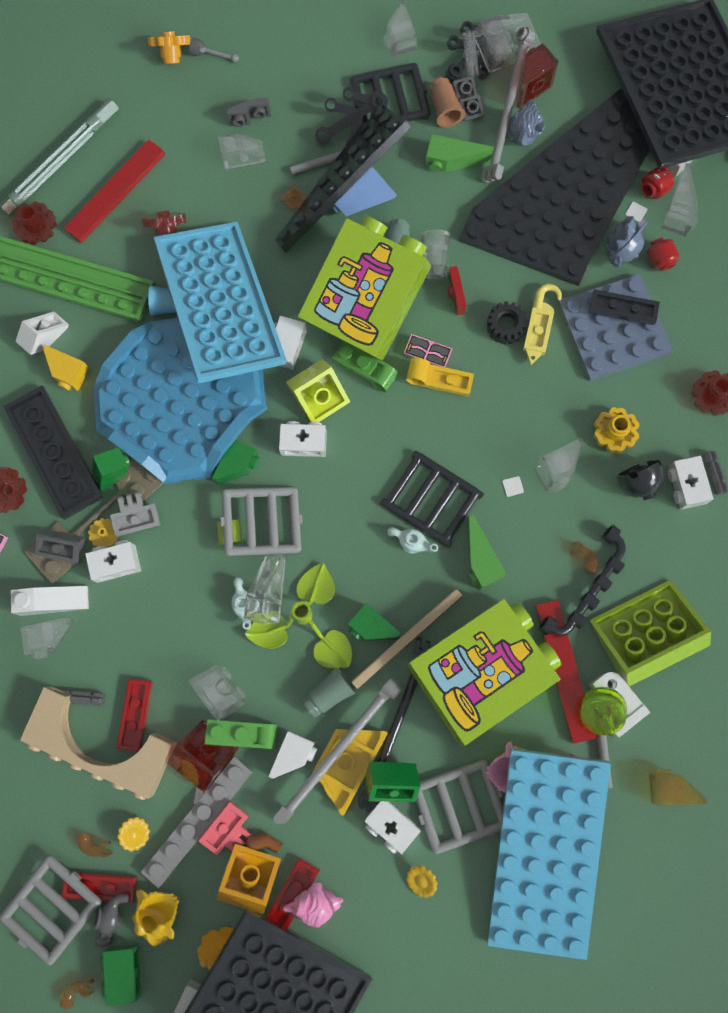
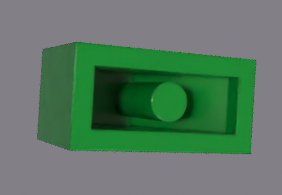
M235 440L224 453L212 477L214 482L221 485L250 474L251 470L255 469L259 463L260 458L258 457L257 450Z
M119 447L93 456L92 474L101 492L127 475L130 462L125 453L122 454Z
M367 603L348 623V626L351 628L349 633L358 641L361 638L365 641L399 639L401 633Z

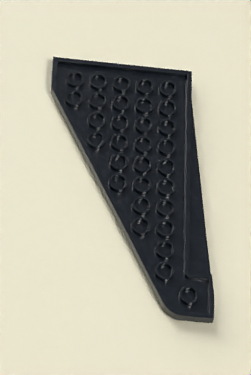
M622 88L472 208L459 242L579 286L591 258L650 151Z

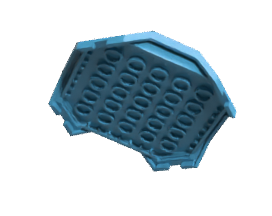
M178 318L151 321L130 331L102 364L93 387L96 432L119 447L165 485L180 483L183 480L212 478L222 456L251 420L267 410L263 369L203 383L197 382Z

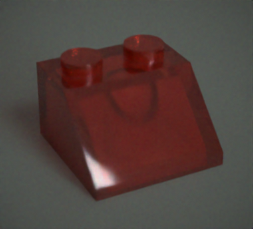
M543 43L536 48H531L525 55L517 103L519 109L524 104L526 105L530 99L534 100L553 86L559 61Z
M202 720L175 747L167 764L202 792H205L239 750L238 746L205 744L207 728L205 720Z

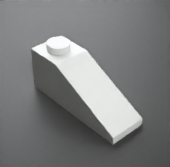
M88 586L11 590V613L19 616L89 609Z

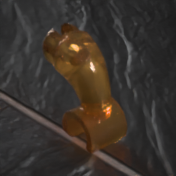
M573 542L572 545L579 547L580 552L570 551V555L573 557L583 555L586 559L585 571L594 574L597 571V567H599L598 557L592 550L584 547L581 542Z
M90 834L80 835L77 838L79 849L88 856L108 857L113 854V852L105 853L103 850L105 845L112 843L110 841H106L100 844L99 847H96L91 842Z
M88 978L83 982H74L68 985L60 995V1007L62 1009L71 1008L74 1005L73 999L78 992L82 997H88L94 993L93 990H87L85 985H90L95 980Z

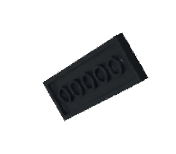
M43 385L3 406L62 519L65 520L104 498Z

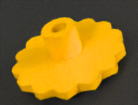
M101 518L99 521L96 520L90 526L91 530L88 531V534L90 535L89 540L92 541V545L97 547L106 546L108 548L118 541V537L114 533L112 521L109 518L106 520L104 518Z
M138 817L128 818L127 821H124L122 827L118 829L117 839H119V845L124 850H129L130 852L145 846L150 833L148 823H145L144 819H139Z
M416 865L407 872L406 881L408 882V887L419 897L428 898L437 891L436 886L438 883L430 869H426L425 866L420 867Z

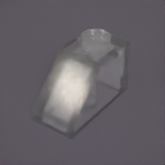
M404 2L399 3L387 25V36H384L386 48L391 50L393 56L416 50L417 36Z
M240 133L218 137L225 169L266 162L261 140Z
M64 617L21 627L24 655L32 656L33 659L48 657L47 653L54 652L73 626V619Z

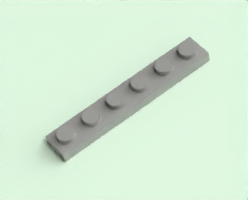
M236 756L233 757L141 873L157 888H160L196 844L201 834L225 804L233 798L253 771Z

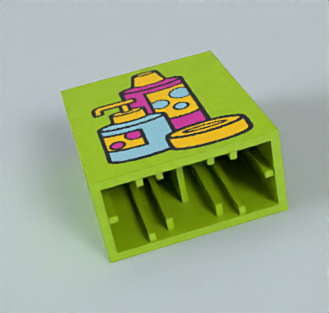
M367 215L363 216L360 224L346 218L298 317L383 361L431 268L427 258L423 257L427 247L407 235L402 236L399 244L383 237L388 227Z
M503 599L421 654L407 666L460 746H466L561 680L555 672L562 665L558 655L547 642H543L539 646L536 645L527 632L528 629L534 626L533 621L524 607L518 602L510 607L506 600Z

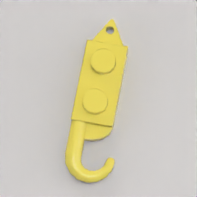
M553 284L542 285L538 288L535 295L523 347L530 365L541 355H545L553 321L554 309L549 304L543 302L545 292L554 291L558 300L562 298L560 289Z

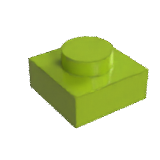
M240 519L232 520L233 544L243 543ZM218 521V540L220 545H224L223 528L220 527V521Z

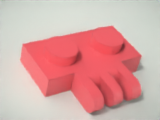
M229 800L201 834L198 841L217 856L225 846L233 851L236 842L241 846H245L247 842L240 836L243 834L246 838H249L253 835L242 826L248 818V814Z

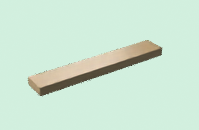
M455 589L353 679L352 684L357 689L363 686L461 599L462 594Z

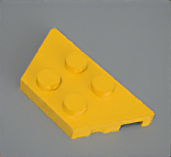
M349 729L335 730L313 772ZM361 730L319 780L341 815L344 816L366 775L369 762H373L388 732Z

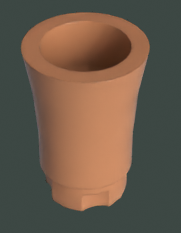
M439 77L433 80V83L430 85V91L436 111L437 124L443 128L457 125L465 117V111L459 103L448 78Z

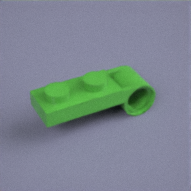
M345 341L342 342L332 357L333 362L369 380L375 388L382 392H387L398 375L397 370L389 364Z
M207 720L205 744L276 749L278 725Z

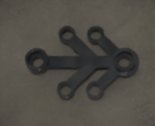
M490 20L485 26L473 25L470 21H465L460 27V33L463 36L468 37L471 34L484 36L480 40L460 39L456 35L449 37L447 41L448 49L452 51L471 49L457 64H451L446 70L445 78H448L450 83L462 78L463 70L476 56L478 58L477 77L480 80L487 79L490 74V68L486 62V45L489 42L491 43L492 52L489 59L490 63L493 66H498L503 60V54L499 48V40L504 35L503 25L497 20ZM464 27H468L470 31H466ZM451 41H455L457 45H453ZM494 56H497L499 58V61H496L494 59ZM452 70H456L458 74H454ZM480 70H484L486 75H483Z
M346 87L343 90V98L346 101L356 100L366 104L359 109L337 103L334 98H328L325 101V109L328 112L335 111L348 116L328 128H318L315 133L316 141L320 145H327L334 134L353 123L350 137L346 141L347 144L361 125L365 115L371 112V118L372 113L377 108L383 105L388 106L386 95L380 91L366 95L356 92L352 87ZM347 90L352 91L353 96L351 98L345 96ZM375 99H380L382 104L376 106L374 104ZM328 102H334L335 107L329 109L327 107ZM321 132H326L328 134V137L326 139H321Z

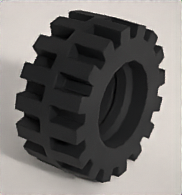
M504 301L503 305L498 303L497 307L494 306L487 319V331L490 332L491 338H495L496 342L500 340L502 344H506V342L512 344L514 340L517 342L523 336L527 326V317H525V310L522 311L520 305L516 307V303L508 304V301ZM503 316L513 318L516 322L515 328L510 330L501 328L498 325L499 318Z

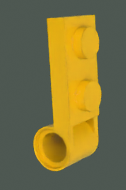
M414 357L410 360L406 381L413 385L469 397L474 373L431 365L426 359Z

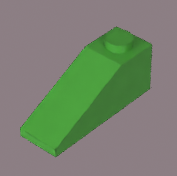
M432 134L426 155L425 168L436 172H448L489 163L492 159L494 147Z
M472 514L467 520L469 571L471 572L468 576L474 587L478 585L481 590L504 578L507 574L474 514Z

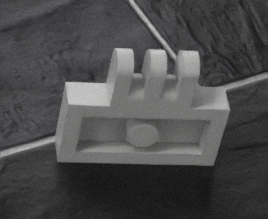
M140 491L135 492L137 500L135 502L131 493L126 495L128 504H125L123 496L117 497L121 512L110 515L116 537L161 525L156 504L144 506Z

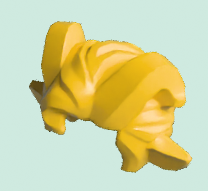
M142 889L136 891L138 903L136 911L131 917L135 924L134 931L136 935L144 937L154 947L164 943L168 938L173 939L174 931L171 927L177 913L178 896H175L173 893L168 894L156 891L150 892L147 895Z

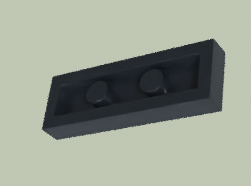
M594 289L588 313L655 325L660 302Z

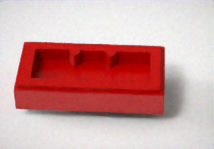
M452 266L449 267L448 279L450 285L447 286L449 298H453L458 316L465 313L467 304L458 267Z

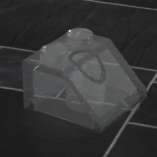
M581 438L539 459L534 471L546 492L551 490L557 492L565 488L566 484L570 482L569 478L575 471L583 444Z
M218 665L189 680V683L214 718L224 721L246 704L243 699L246 695L239 685L235 687L230 679L233 677L225 666L221 668Z

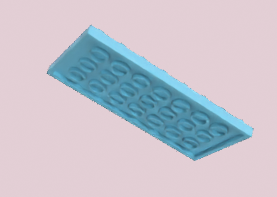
M238 222L154 237L155 247L198 383L286 364L282 345Z
M511 748L488 930V946L587 960L611 768L610 761Z

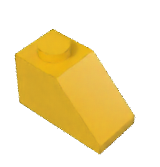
M45 345L43 350L52 377L58 382L57 385L67 391H70V389L79 391L90 368L83 361Z

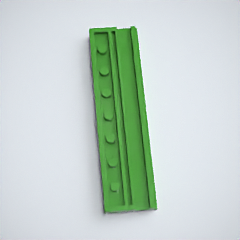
M0 236L1 282L141 323L149 302V286H156L154 280Z

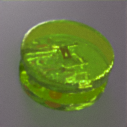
M597 687L590 690L582 701L580 712L582 722L587 729L598 735L617 733L626 722L627 704L624 697L618 691L609 687Z

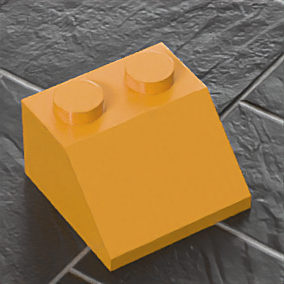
M235 844L218 891L217 900L264 915L281 858Z

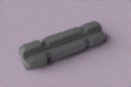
M710 451L705 453L703 457L705 463L709 465L707 469L712 484L715 483V493L717 495L727 493L728 485L727 482L724 483L725 476L720 462L717 461L719 459L717 452Z
M61 689V691L72 695L70 696L71 704L91 705L93 703V706H103L105 701L103 692H94L92 694V691L72 690L70 692V690Z

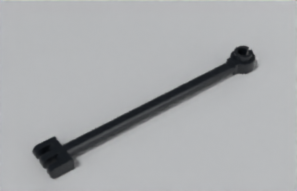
M420 637L417 638L412 651L418 654V657L428 650L431 643L426 640L424 648H420L419 646L422 643V638ZM412 673L378 762H388L418 683ZM367 790L358 798V805L361 810L364 808L363 799L368 797ZM372 801L370 806H366L365 812L372 811L376 807L377 801Z

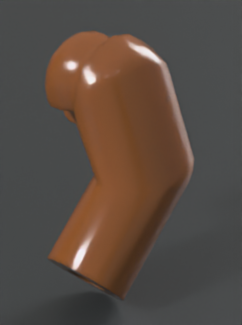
M262 832L250 836L247 839L246 847L256 851L266 847L277 854L283 843L270 834Z

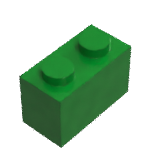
M369 762L365 775L368 801L416 802L421 787L416 763Z
M138 944L107 948L100 957V969L104 971L101 994L103 998L105 997V1006L136 1002L141 997Z

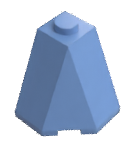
M371 167L332 208L337 213L342 211L347 217L394 199L397 195L377 171Z

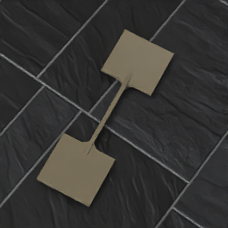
M129 457L130 466L128 467L127 475L115 483L119 491L107 504L74 533H69L59 522L49 530L79 536L118 501L117 497L126 496L131 493L135 502L137 501L135 492L140 491L144 502L163 482L133 458ZM35 543L24 552L52 584L76 564L35 555ZM82 549L80 559L86 553L84 549Z

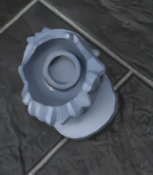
M628 216L622 222L616 224L614 235L608 236L609 244L605 245L610 252V264L620 268L621 263L629 262L639 256L638 254L644 246L641 232L649 221L644 219L636 224L634 216Z

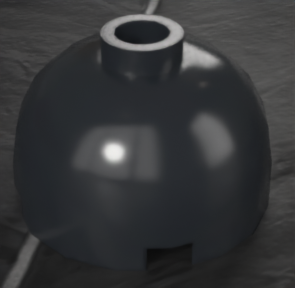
M660 459L646 461L647 465L640 466L637 464L620 472L619 476L616 477L622 490L628 496L634 498L642 497L643 500L655 497V492L663 486L665 479Z

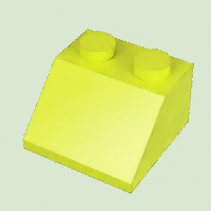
M323 359L286 381L295 400L310 422H320L350 403L332 367Z

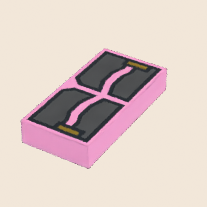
M411 334L404 351V356L408 358H423L428 360L431 365L446 368L452 348Z

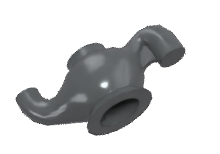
M120 894L113 897L103 908L98 906L93 931L98 929L101 936L96 938L95 947L104 948L111 944L113 940L112 933L115 929H120L123 914L118 913V905L120 903H127L129 894Z

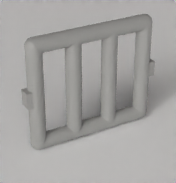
M296 487L222 490L223 517H220V527L223 528L225 555L241 556L301 552L300 525L303 524L302 515H299L298 490ZM276 496H289L292 544L279 545ZM244 497L247 546L233 547L231 498ZM253 497H267L270 545L256 546Z
M481 759L420 781L421 787L416 799L420 812L418 817L421 825L425 827L432 851L435 854L501 832L504 808L501 797L503 796L491 780L487 779L485 774L487 771L486 767L489 766L487 760ZM480 770L499 821L488 826L484 825L467 776ZM457 778L459 779L476 830L466 834H462L445 782ZM434 786L437 788L453 838L443 842H439L422 791Z
M47 855L0 914V922L20 939L18 943L24 949L29 947L47 965L54 964L101 903L100 898L80 881L82 877L75 871L71 873L52 855ZM49 868L88 902V905L81 914L42 879ZM34 887L73 921V924L66 933L26 898ZM19 906L58 941L51 952L11 917Z

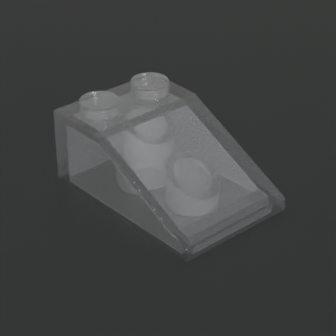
M528 13L498 15L481 21L478 24L473 36L489 73L516 62L519 50L516 33L520 27H529L535 32L534 40L527 49L525 59L544 51Z

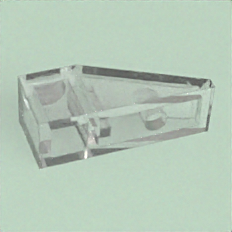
M689 163L685 164L680 174L661 227L664 230L685 237L690 229H695L699 217H696L698 203L691 164Z
M286 555L265 556L246 594L244 619L260 624L280 622Z

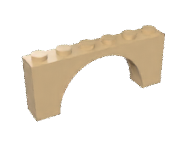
M53 686L43 688L20 741L27 744V748L33 751L42 750L48 753L47 757L56 761L64 760L69 763L68 766L72 769L90 772L89 776L94 779L110 781L112 787L119 790H124L125 788L131 791L132 795L138 799L145 800V798L149 799L155 795L177 744L176 741L154 733L149 736L139 752L124 762L105 763L97 761L86 755L77 746L70 732L68 713L70 696L72 695Z

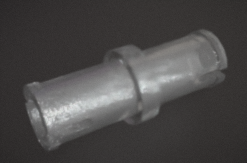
M474 30L462 33L464 43L462 55L465 58L466 77L480 76L477 58L479 51L476 47V31Z

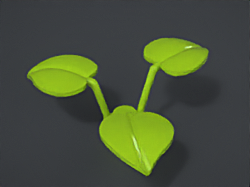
M324 563L308 570L299 580L297 595L299 599L304 601H299L293 605L292 615L289 616L286 624H284V618L280 613L266 611L260 614L252 623L251 628L245 632L246 637L255 645L266 649H275L287 641L288 634L285 629L289 628L293 620L302 625L309 624L322 640L316 643L313 651L318 664L329 669H335V667L348 668L352 661V648L348 638L337 630L329 631L324 637L312 620L313 613L310 608L312 603L314 602L318 605L325 604L332 599L335 593L334 580Z

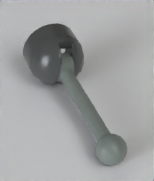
M195 37L191 39L189 54L201 56L204 52L231 59L234 63L239 60L237 54L229 55L206 48L202 40Z

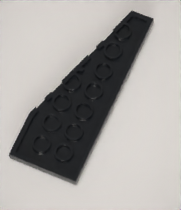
M383 105L372 113V117L366 123L361 124L357 128L356 133L326 173L318 180L317 185L284 229L279 232L275 241L285 253L411 128L408 122Z

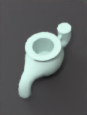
M390 527L387 530L388 536L398 537L400 545L408 553L413 554L421 551L436 552L438 550L437 544L429 543L425 536L416 529L400 531Z
M237 577L234 579L236 591L232 597V608L234 613L243 621V628L248 630L251 628V618L256 608V602L252 595L242 588L243 580Z

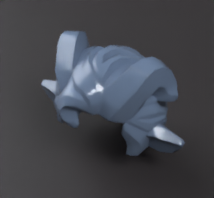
M532 99L526 105L524 104L523 108L519 109L512 117L506 133L508 139L524 146L532 144L536 137L545 129V124L542 122L543 118Z

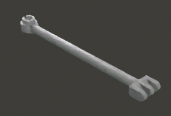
M520 27L516 33L519 50L491 163L483 168L481 176L483 183L499 180L502 177L504 166L500 165L499 162L526 52L535 37V32L529 27Z
M391 678L378 693L379 695L286 806L281 807L273 818L276 824H285L292 817L293 811L383 703L389 698L395 699L402 689L396 680Z

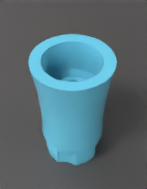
M150 285L148 294L150 316L176 313L169 289Z

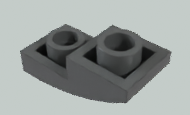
M470 76L453 81L452 86L455 95L465 111L464 122L484 117L485 114L480 94H477L474 77Z
M269 97L248 100L228 109L227 116L230 126L242 127L244 125H251V118L271 117Z

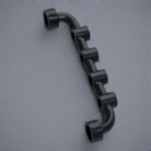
M614 524L604 532L602 539L608 544L614 542L616 544V552L607 560L605 568L594 579L593 585L583 595L580 604L569 615L563 627H557L558 621L550 615L541 622L538 630L547 636L551 633L555 636L563 637L568 635L575 627L581 629L587 621V618L583 616L586 610L593 611L600 602L596 598L600 590L604 593L611 587L612 581L608 578L613 572L618 574L624 568L625 564L621 560L626 552V545L624 539L619 535L621 530Z

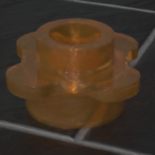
M296 185L290 186V190L281 195L282 201L286 202L291 209L299 208L307 198L306 194L300 192Z

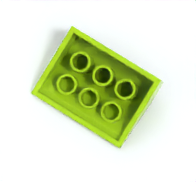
M671 580L589 620L615 670L629 687L709 647L711 644V630Z

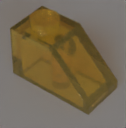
M656 769L657 774H649L652 804H707V799L680 774L672 773L671 769Z

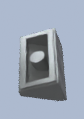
M42 529L35 536V555L77 564L79 563L85 537Z

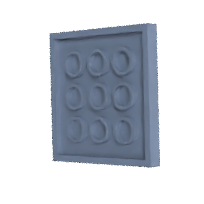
M641 274L595 288V290L651 300ZM594 289L561 299L558 302L588 381L671 355L673 352L659 316H657L655 325L588 313Z

